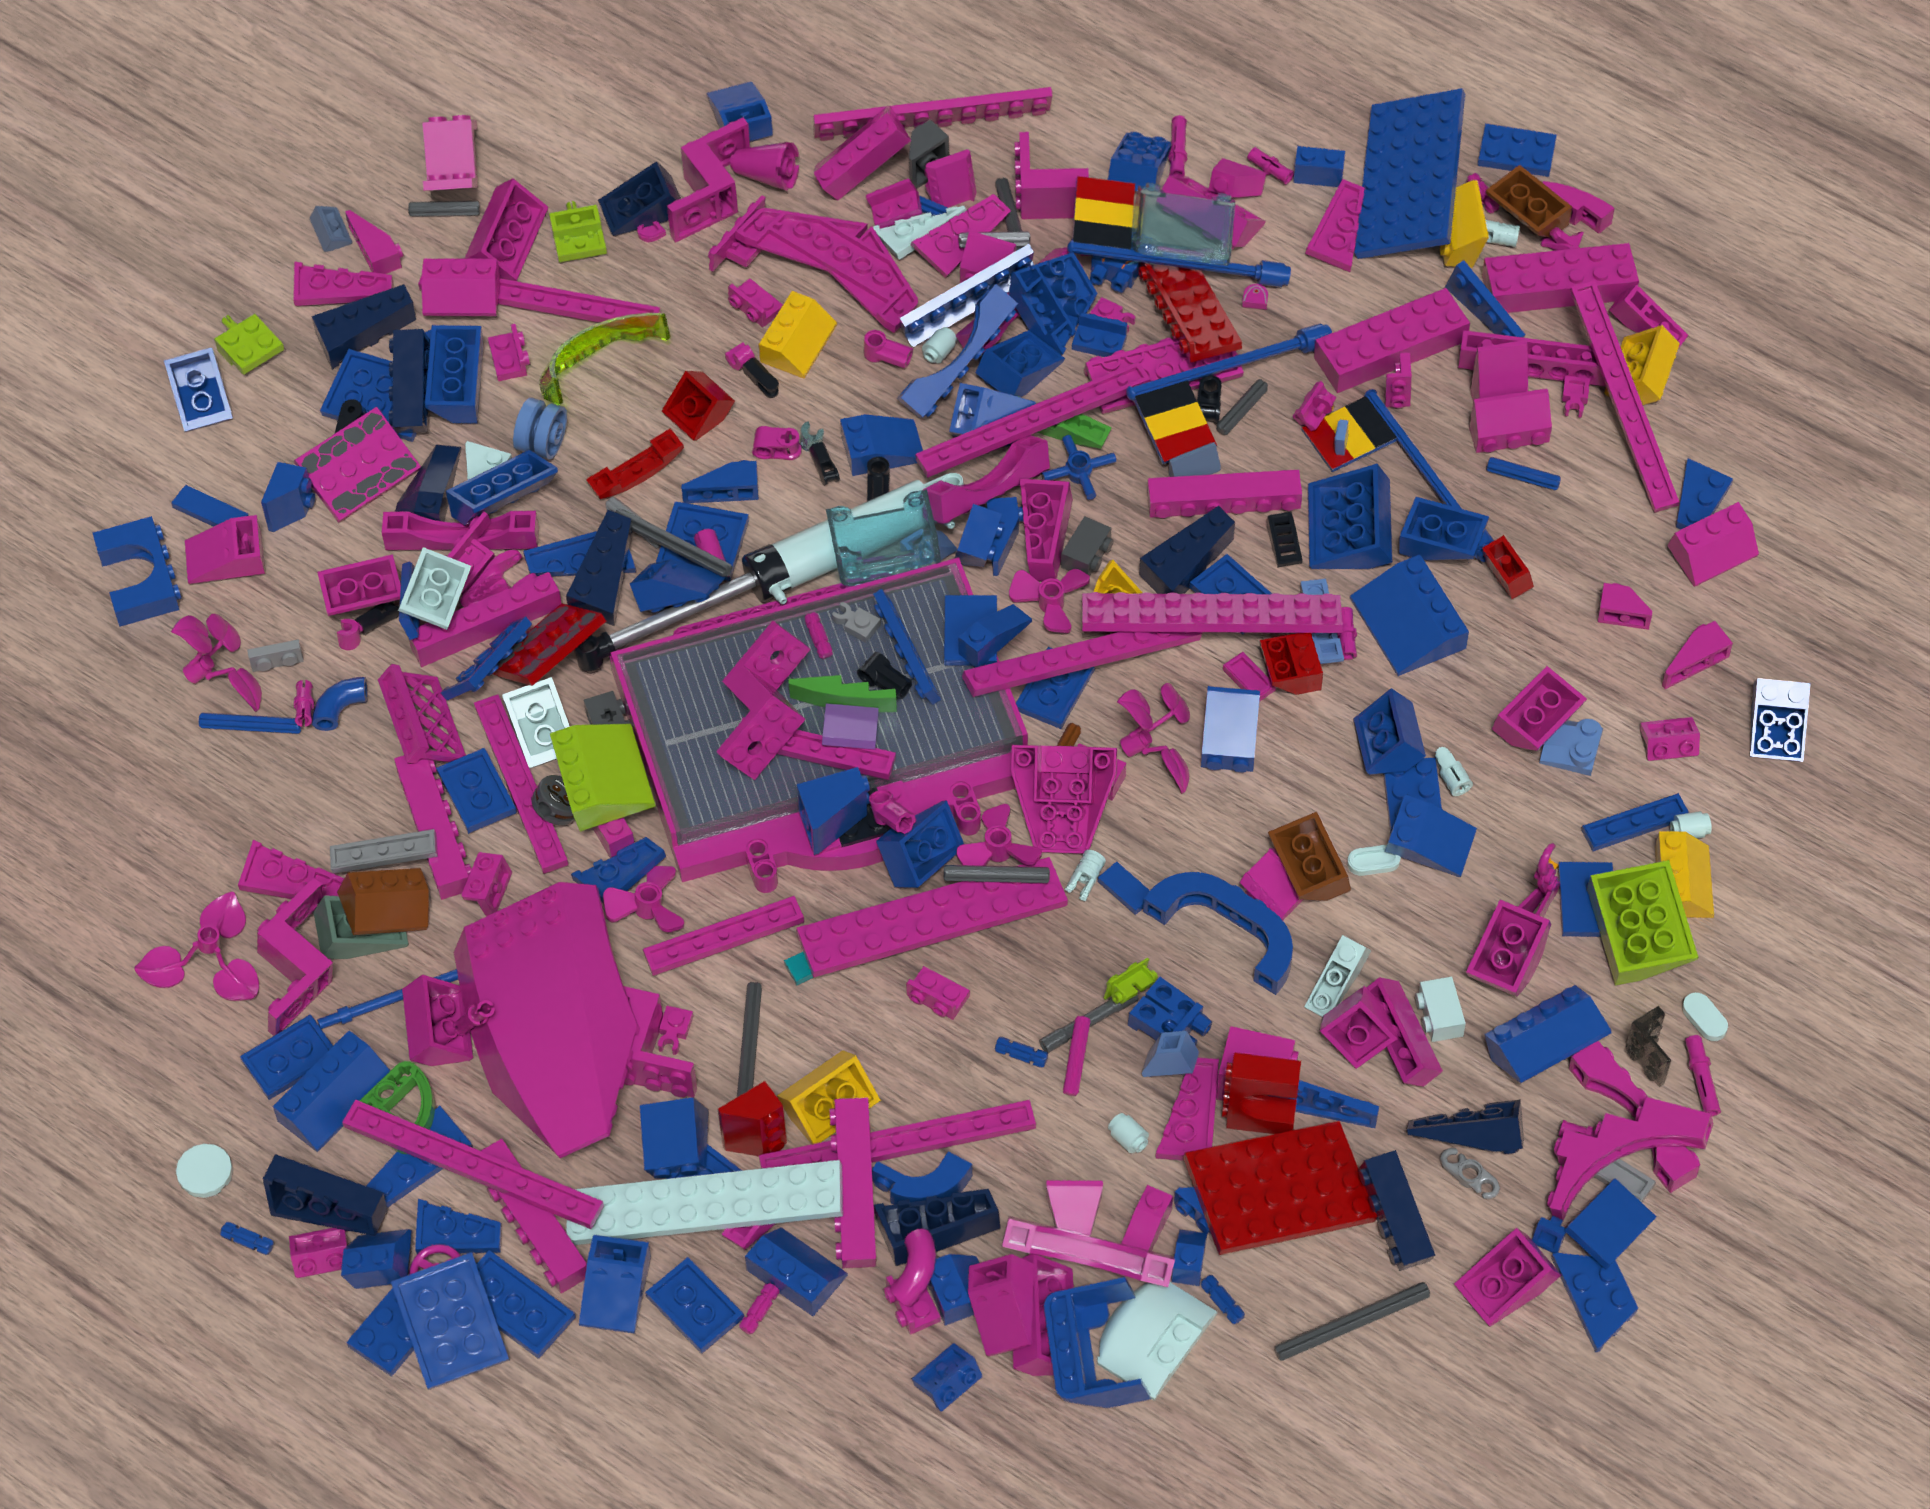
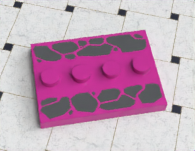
M377 407L294 461L295 465L307 468L308 476L312 480L311 487L338 523L421 468L420 464Z

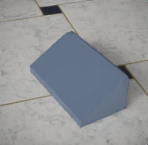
M315 206L310 216V221L323 251L330 252L351 245L352 240L338 208Z
M1214 442L1169 460L1170 477L1211 475L1221 470L1217 447Z

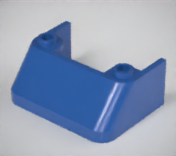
M1126 1277L1053 1292L1046 1298L1044 1311L1055 1387L1062 1400L1081 1405L1112 1408L1151 1399V1395L1142 1379L1116 1383L1111 1379L1096 1380L1089 1330L1102 1327L1108 1321V1304L1135 1299V1293Z

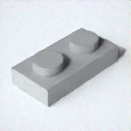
M299 639L247 650L253 672L267 671L271 668L292 666L296 663L304 662Z

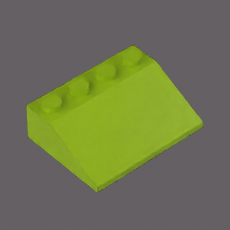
M631 724L573 725L550 733L572 814L580 832L656 806Z
M1669 860L1590 876L1587 890L1615 986L1642 981L1698 960L1699 957Z

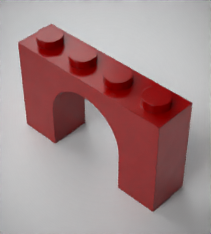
M1234 1052L1233 1063L1227 1062L1222 1117L1227 1118L1226 1128L1267 1134L1292 1131L1301 1061Z

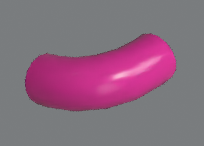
M925 1229L914 1230L905 1238V1246L908 1252L907 1264L901 1276L891 1285V1291L896 1299L908 1307L912 1306L925 1291L934 1273L936 1262L934 1240L931 1233Z

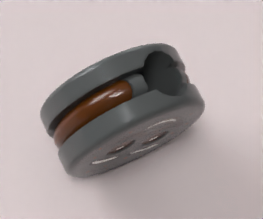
M549 775L544 777L531 797L534 810L542 819L555 825L570 824L574 821V816L562 776Z

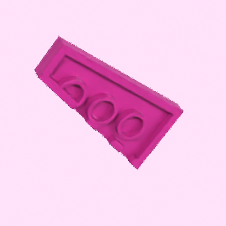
M992 194L968 208L962 214L956 215L943 225L929 231L921 238L915 239L910 245L946 278L962 261L965 247L959 246V234L968 233L970 230L974 232H992L1011 210L997 196Z
M294 261L293 300L295 306L351 303L393 288L392 275L367 271L353 273L349 272L346 268L331 270L325 269L324 265L314 264V267L303 266L302 262Z
M253 840L238 887L242 891L292 899L295 896V891L303 882L308 883L312 878H315L322 884V900L323 896H339L337 891L344 878L319 867L313 868L308 866L305 861L298 858L294 860L283 855V852L274 848L272 850L262 846L260 842Z
M1197 1058L1193 1073L1185 1074L1179 1095L1172 1108L1169 1122L1166 1124L1163 1132V1138L1157 1148L1156 1159L1184 1161L1183 1156L1185 1152L1213 1146L1219 1059Z

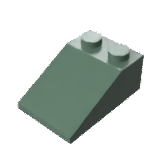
M323 896L313 912L320 952L328 959H350L408 946L406 932L353 935L339 896Z

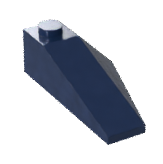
M436 445L397 502L395 512H411L421 517L445 522L449 505L446 490L453 487L461 447Z
M1521 1099L1484 1104L1485 1110L1476 1112L1470 1111L1469 1108L1460 1109L1452 1117H1448L1446 1114H1437L1409 1120L1407 1132L1408 1135L1512 1154L1519 1151V1149H1523L1524 1144Z

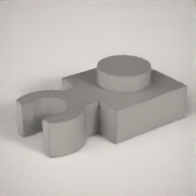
M844 602L840 603V610L844 614L832 613V620L835 623L845 624V632L865 643L881 625L880 618L860 607L856 612H853L851 607Z

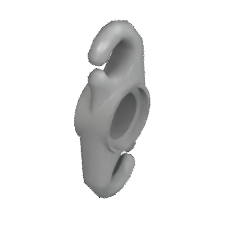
M1456 1148L1446 1149L1441 1154L1440 1160L1443 1168L1454 1176L1462 1186L1473 1188L1475 1192L1481 1193L1482 1184L1488 1183L1493 1186V1190L1489 1193H1483L1482 1197L1484 1199H1492L1499 1194L1500 1186L1498 1180L1486 1171L1478 1161L1467 1159L1463 1154H1459L1458 1163H1449L1447 1161L1448 1156L1458 1154ZM1466 1168H1473L1477 1171L1478 1176L1474 1179H1467L1463 1176L1462 1171Z

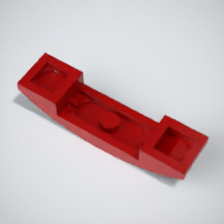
M670 428L651 439V446L613 470L610 471L608 467H605L587 478L586 482L598 498L603 499L625 492L646 481L668 465L684 449L683 443Z

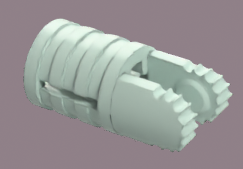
M1486 220L1489 235L1487 242L1516 248L1520 226Z
M1439 747L1435 752V757L1440 769V776L1445 784H1447L1453 796L1465 794L1472 788L1473 782L1469 779L1462 764L1455 760L1452 753L1446 747Z
M1085 850L1065 890L1070 893L1076 887L1077 881L1086 884L1079 896V899L1086 901L1099 872L1106 863L1104 856L1094 850Z

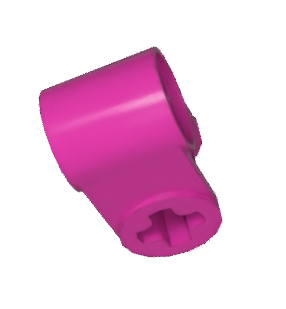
M760 426L755 430L752 454L759 459L795 460L802 452L799 443V433L794 428Z

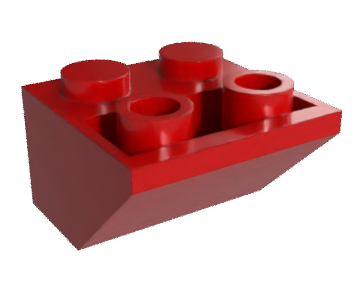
M1295 633L1260 640V646L1272 686L1295 695L1320 691L1322 689L1323 671L1311 633Z

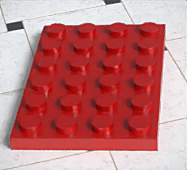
M1340 1121L1185 1152L1183 1156L1219 1255L1375 1222L1377 1219L1376 1212H1373L1371 1209L1367 1190L1360 1180L1359 1168Z

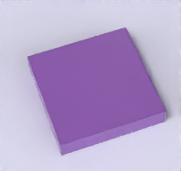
M826 703L822 745L875 749L879 708Z

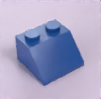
M277 462L261 501L270 532H275L306 517L309 508L314 506L315 493L312 492V480L308 476L306 467Z
M973 504L955 558L960 559L962 565L984 567L986 560L992 561L996 546L992 545L994 537L1000 538L1004 523L1000 522L1002 513Z
M404 1229L376 1233L375 1236L368 1234L358 1235L343 1250L341 1276L355 1289L391 1285V1281L408 1276L412 1231Z
M948 1254L936 1259L934 1273L928 1288L945 1326L974 1315L968 1295L969 1266L979 1263L977 1256Z

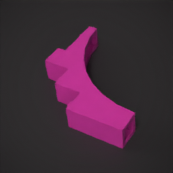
M1646 1097L1644 1105H1639L1637 1109L1636 1121L1605 1113L1603 1122L1599 1121L1596 1126L1595 1137L1565 1130L1562 1138L1557 1139L1554 1148V1154L1557 1155L1559 1165L1562 1166L1559 1167L1556 1176L1557 1188L1555 1191H1551L1548 1198L1547 1206L1550 1207L1552 1216L1564 1221L1573 1200L1584 1185L1601 1169L1619 1158L1639 1150L1660 1146H1687L1706 1149L1714 1125L1712 1115Z

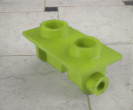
M1149 958L1144 959L1140 963L1135 962L1131 964L1120 975H1113L1106 983L1107 989L1104 999L1112 997L1116 1004H1123L1136 996L1138 990L1142 992L1152 986L1158 979V975L1154 970L1150 971L1147 968Z

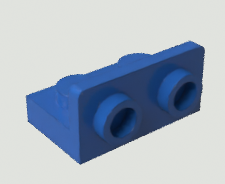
M1080 313L1078 328L1072 342V350L1101 357L1111 356L1114 352L1123 350L1127 340L1128 324L1117 319Z
M953 1343L916 1374L912 1381L916 1388L932 1398L936 1408L942 1412L981 1379L982 1373L975 1358Z

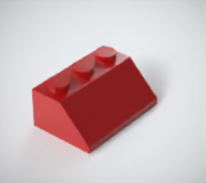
M766 1081L718 1108L722 1146L725 1151L759 1156L780 1151L787 1144L783 1104Z

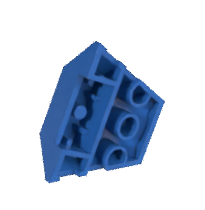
M1074 252L1011 272L1009 296L1018 303L1016 309L1028 329L1059 354L1063 355L1069 338L1074 336L1076 332L1075 328L1079 322L1080 313H1087L1097 295V291Z

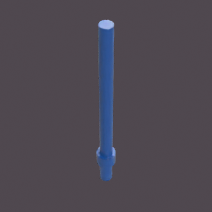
M457 969L433 977L449 983L459 980ZM402 989L350 1008L348 1006L339 1008L336 1013L317 1019L319 1027L324 1029L340 1022L343 1025L353 1021L352 1018L401 1001L403 1000Z

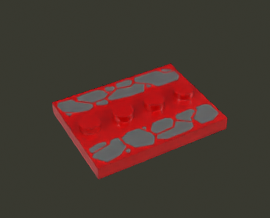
M561 603L527 632V636L521 642L511 647L513 652L497 663L499 667L492 675L533 686L607 621L602 613Z

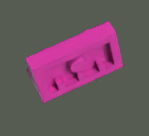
M910 179L899 181L866 195V200L872 208L875 226L879 225L880 229L895 225L897 220H906L923 214L919 192Z
M750 278L738 288L733 284L728 286V300L730 304L736 309L739 308L751 322H756L762 328L775 319L783 306L782 303Z
M510 324L511 333L488 337L498 382L527 376L526 365H530L527 350L522 351L521 346H525L522 331L517 332L516 324Z
M1410 352L1400 353V361L1395 363V373L1386 374V407H1410L1412 381Z
M1693 717L1641 722L1640 732L1647 745L1646 757L1649 761L1699 755L1700 732Z
M479 852L461 895L464 900L477 901L485 916L497 912L512 875V871L503 855Z
M923 966L914 981L909 979L906 983L907 996L914 1003L924 1004L931 1008L938 1016H946L954 1020L970 996V990Z
M329 1228L289 1236L290 1257L295 1277L301 1278L341 1270L343 1250L348 1246L346 1230Z
M891 1275L886 1277V1287L883 1288L884 1294L889 1304L894 1302L898 1310L895 1312L898 1323L901 1327L906 1326L910 1335L941 1322V1316L927 1289L912 1306L908 1307L897 1300L891 1291V1285L897 1279L894 1280Z

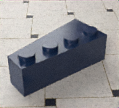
M405 284L313 315L312 320L316 336L333 370L340 366L339 362L344 360L348 349L359 351L368 345L372 347L378 343L379 338L386 334L392 335L393 330H400L415 321L416 315L413 301Z
M423 329L393 330V338L389 339L390 353H393V362L389 363L390 377H393V386L389 387V399L393 401V411H389V424L393 426L397 433L427 432L428 409L425 408L424 394H426L427 374H425V371L428 370L430 339Z
M1217 506L1140 558L1139 576L1157 594H1185L1190 589V581L1204 572L1206 567L1212 561H1215L1234 540L1235 521L1220 506Z
M607 510L566 595L567 605L602 613L607 621L605 623L615 626L624 570L632 536L631 518Z
M1396 1150L1364 1160L1358 1169L1360 1180L1369 1195L1371 1209L1377 1214L1376 1220L1380 1233L1389 1247L1388 1253L1392 1264L1397 1265L1399 1271L1430 1262L1435 1257V1252Z
M277 1154L274 1155L263 1177L271 1216L375 1236L387 1213L384 1192Z
M989 1188L953 1193L952 1197L946 1198L930 1196L926 1197L924 1201L909 1203V1200L898 1201V1204L884 1206V1203L874 1204L876 1223L895 1266L907 1263L908 1252L905 1246V1238L914 1230H928L933 1237L937 1252L1001 1229L999 1210Z

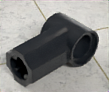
M873 457L867 463V502L889 492L890 465L887 459L883 457Z
M874 652L857 670L859 678L863 682H868L870 687L876 685L882 690L895 689L897 700L903 699L912 686V680L894 669L889 660L879 652Z

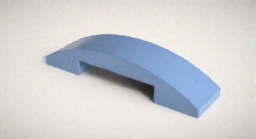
M1326 579L1300 582L1301 593L1307 595L1329 594ZM1311 633L1320 664L1344 661L1340 638H1337V633Z

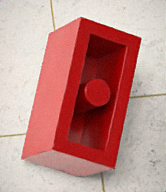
M1504 535L1482 547L1486 564L1511 599L1534 587L1530 571Z

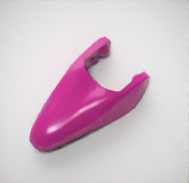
M508 550L496 556L487 565L474 584L463 594L460 600L463 607L469 606L511 588L504 579V572L522 558L521 553L518 550ZM531 573L520 579L512 587L538 576L535 573Z

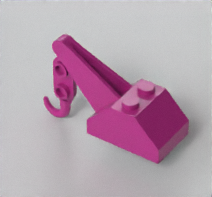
M1550 843L1545 848L1538 862L1534 879L1538 880V887L1518 907L1499 900L1466 971L1469 977L1516 997L1520 995L1531 981L1543 956L1551 927L1550 920L1544 918L1560 886V881L1555 876L1556 870L1553 864L1548 863L1550 855L1556 847L1554 843ZM1542 901V903H1541L1540 907L1538 908L1536 914H1534V913H1533L1534 910L1537 908V906H1538V905L1540 904V902Z

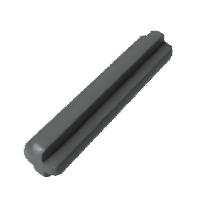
M478 201L410 202L408 212L410 216H472L480 214V203Z
M1258 379L1217 423L1216 430L1222 435H1227L1267 392L1268 384L1262 379Z

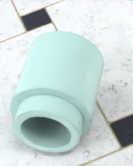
M947 327L937 329L922 346L925 359L931 363H941L955 347V342L957 341L956 334Z
M1701 811L1675 815L1674 821L1670 822V830L1674 832H1687L1697 839L1704 838L1707 834H1711V820L1708 813L1702 814Z
M1120 1113L1109 1123L1108 1130L1111 1131V1136L1129 1153H1139L1148 1145L1149 1133L1130 1115Z

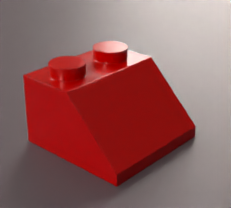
M685 371L661 411L692 440L697 441L724 421L735 400L704 372Z

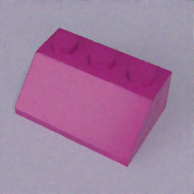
M423 259L421 277L423 316H497L500 285L497 259Z
M1548 389L1474 399L1469 430L1476 453L1493 452L1507 448L1515 449L1520 446L1541 445L1550 442L1552 422Z
M1739 502L1675 532L1667 545L1694 587L1759 555L1753 524Z
M393 554L317 572L328 616L400 600L401 585Z
M1546 666L1498 714L1492 730L1511 746L1538 751L1586 702L1587 698Z
M423 974L405 986L402 992L409 1059L428 1066L464 1062L473 1059L470 1031L466 1035H458L454 1031L458 1026L453 1028L454 1022L466 1014L460 986Z

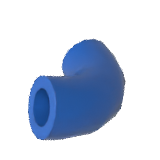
M366 677L341 680L327 688L316 702L312 725L322 731L336 729L338 727L339 715L345 707L354 703L367 702L368 689Z

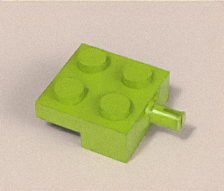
M572 201V208L570 202L566 204L567 210L549 213L559 262L607 254L597 205L577 208L576 202Z
M256 314L238 324L229 315H226V318L223 317L222 323L228 330L214 338L217 351L231 366L234 364L243 375L284 350L283 343Z

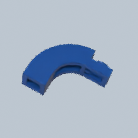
M949 1151L933 1172L920 1177L903 1175L878 1161L872 1168V1182L884 1192L890 1191V1200L893 1205L898 1204V1201L909 1200V1203L924 1201L926 1197L937 1196V1198L952 1197L953 1193L962 1192L973 1176L972 1163Z

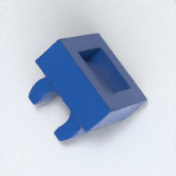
M1552 1216L1551 1220L1541 1217L1532 1241L1545 1250L1558 1253L1566 1235L1564 1231L1566 1228L1561 1226L1563 1220Z

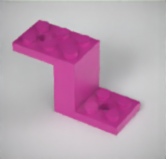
M469 115L452 116L453 121H447V117L440 116L428 117V122H423L427 181H423L424 191L478 187L474 130H477V120H472Z
M744 118L730 122L728 125L709 132L707 135L688 142L681 147L684 179L694 193L667 205L670 236L675 243L738 213L736 183L725 167L730 165L731 155L737 149L750 148L749 128Z
M1019 132V142H1015V157H1019L1015 158V175L1020 176H1015L1016 194H1020L1016 195V210H1021V219L1074 218L1077 176L1089 177V169H1030L1029 132Z
M774 620L722 680L746 705L750 712L716 752L753 780L759 776L806 720L777 689L811 649ZM775 651H780L775 659L770 660L771 655ZM757 741L756 746L753 749L748 750L749 745L752 742Z
M312 878L308 883L303 882L295 891V896L289 902L287 900L284 901L276 910L277 914L271 920L266 919L257 929V953L292 982L287 989L288 993L282 999H275L268 1008V1032L273 1036L283 1031L332 982L333 962L295 931L314 912L321 901L322 884L315 878Z
M623 986L637 1025L640 1027L638 1035H634L631 1046L633 1054L627 1065L628 1072L624 1085H640L651 1091L657 1092L662 1090L671 1092L673 1095L682 1098L686 1096L695 1097L697 1082L694 1063L653 1054L663 1018L660 994Z

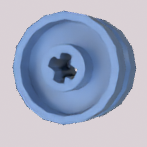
M532 397L528 398L521 407L516 420L513 435L514 448L520 452L531 450L542 458L553 459L564 438L567 425L566 408L553 403L546 407L543 400Z

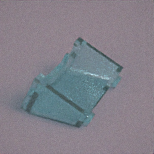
M1146 183V186L1138 185L1133 212L1131 247L1135 252L1145 255L1228 266L1232 250L1236 201L1231 199V195L1218 193L1217 197H1212V199L1165 193V191L1160 189V185L1154 183Z
M927 489L913 491L906 495L903 499V508L853 517V513L848 507L837 506L826 509L839 578L843 585L856 586L941 562L938 536Z

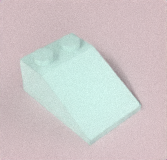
M423 547L398 611L448 629L471 566Z
M552 677L536 682L533 686L528 685L502 694V699L529 769L557 759L550 733L570 726Z

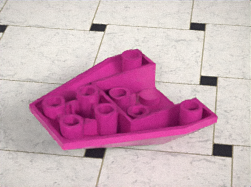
M1012 745L1011 773L1033 846L1040 848L1042 852L1083 854L1085 850H1090L1117 775V748Z

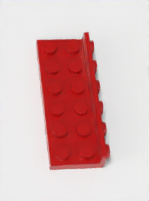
M1141 262V267H1138L1139 277L1141 281L1146 282L1148 294L1154 296L1157 310L1162 311L1165 324L1170 325L1173 338L1178 339L1180 351L1182 354H1186L1190 363L1242 349V341L1201 270L1159 264L1150 265V263Z

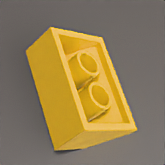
M1472 180L1456 187L1450 244L1440 245V254L1444 258L1445 266L1456 267L1457 264L1464 260L1470 268H1473L1489 238L1478 180Z
M791 291L759 343L760 362L805 379L835 330L837 322L815 299Z
M1663 325L1625 336L1621 344L1622 353L1642 405L1661 400L1680 345ZM1606 387L1604 394L1610 397L1608 389Z
M1659 831L1655 845L1656 863L1670 861L1686 917L1714 918L1709 846L1687 832Z
M844 1050L777 1095L790 1120L811 1144L821 1143L836 1132V1125H830V1109L835 1108V1099L868 1098L869 1108L881 1101L857 1056Z

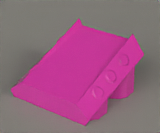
M966 149L926 163L925 175L928 182L925 185V190L931 201L949 208L968 200H975L977 191L970 150Z
M1269 848L1268 852L1248 872H1245L1240 881V884L1245 888V894L1253 899H1259L1264 902L1282 920L1303 901L1298 898L1275 848Z

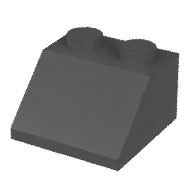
M931 119L924 124L918 125L911 134L909 179L916 189L928 182L925 175L926 163L949 156V136Z

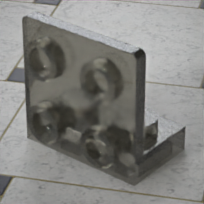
M1657 1006L1632 1022L1625 1048L1629 1057L1642 1066L1646 1077L1661 1087L1665 1084L1671 1059L1657 1044L1665 1017L1664 1011Z

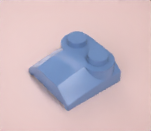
M1583 719L1579 722L1567 720L1544 743L1539 763L1591 776L1603 728L1593 719Z

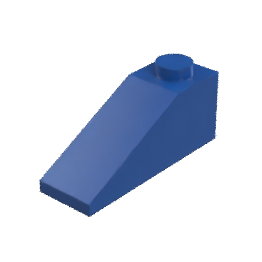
M742 460L730 462L682 484L683 503L759 500L757 461Z
M1017 497L994 498L986 503L987 509L1002 513L1000 522L1004 523L1000 538L995 536L992 545L996 546L992 558L993 576L999 575L1019 533V522H1024L1023 507H1018Z
M1012 604L976 621L959 636V655L974 667L984 665L1032 622V618Z

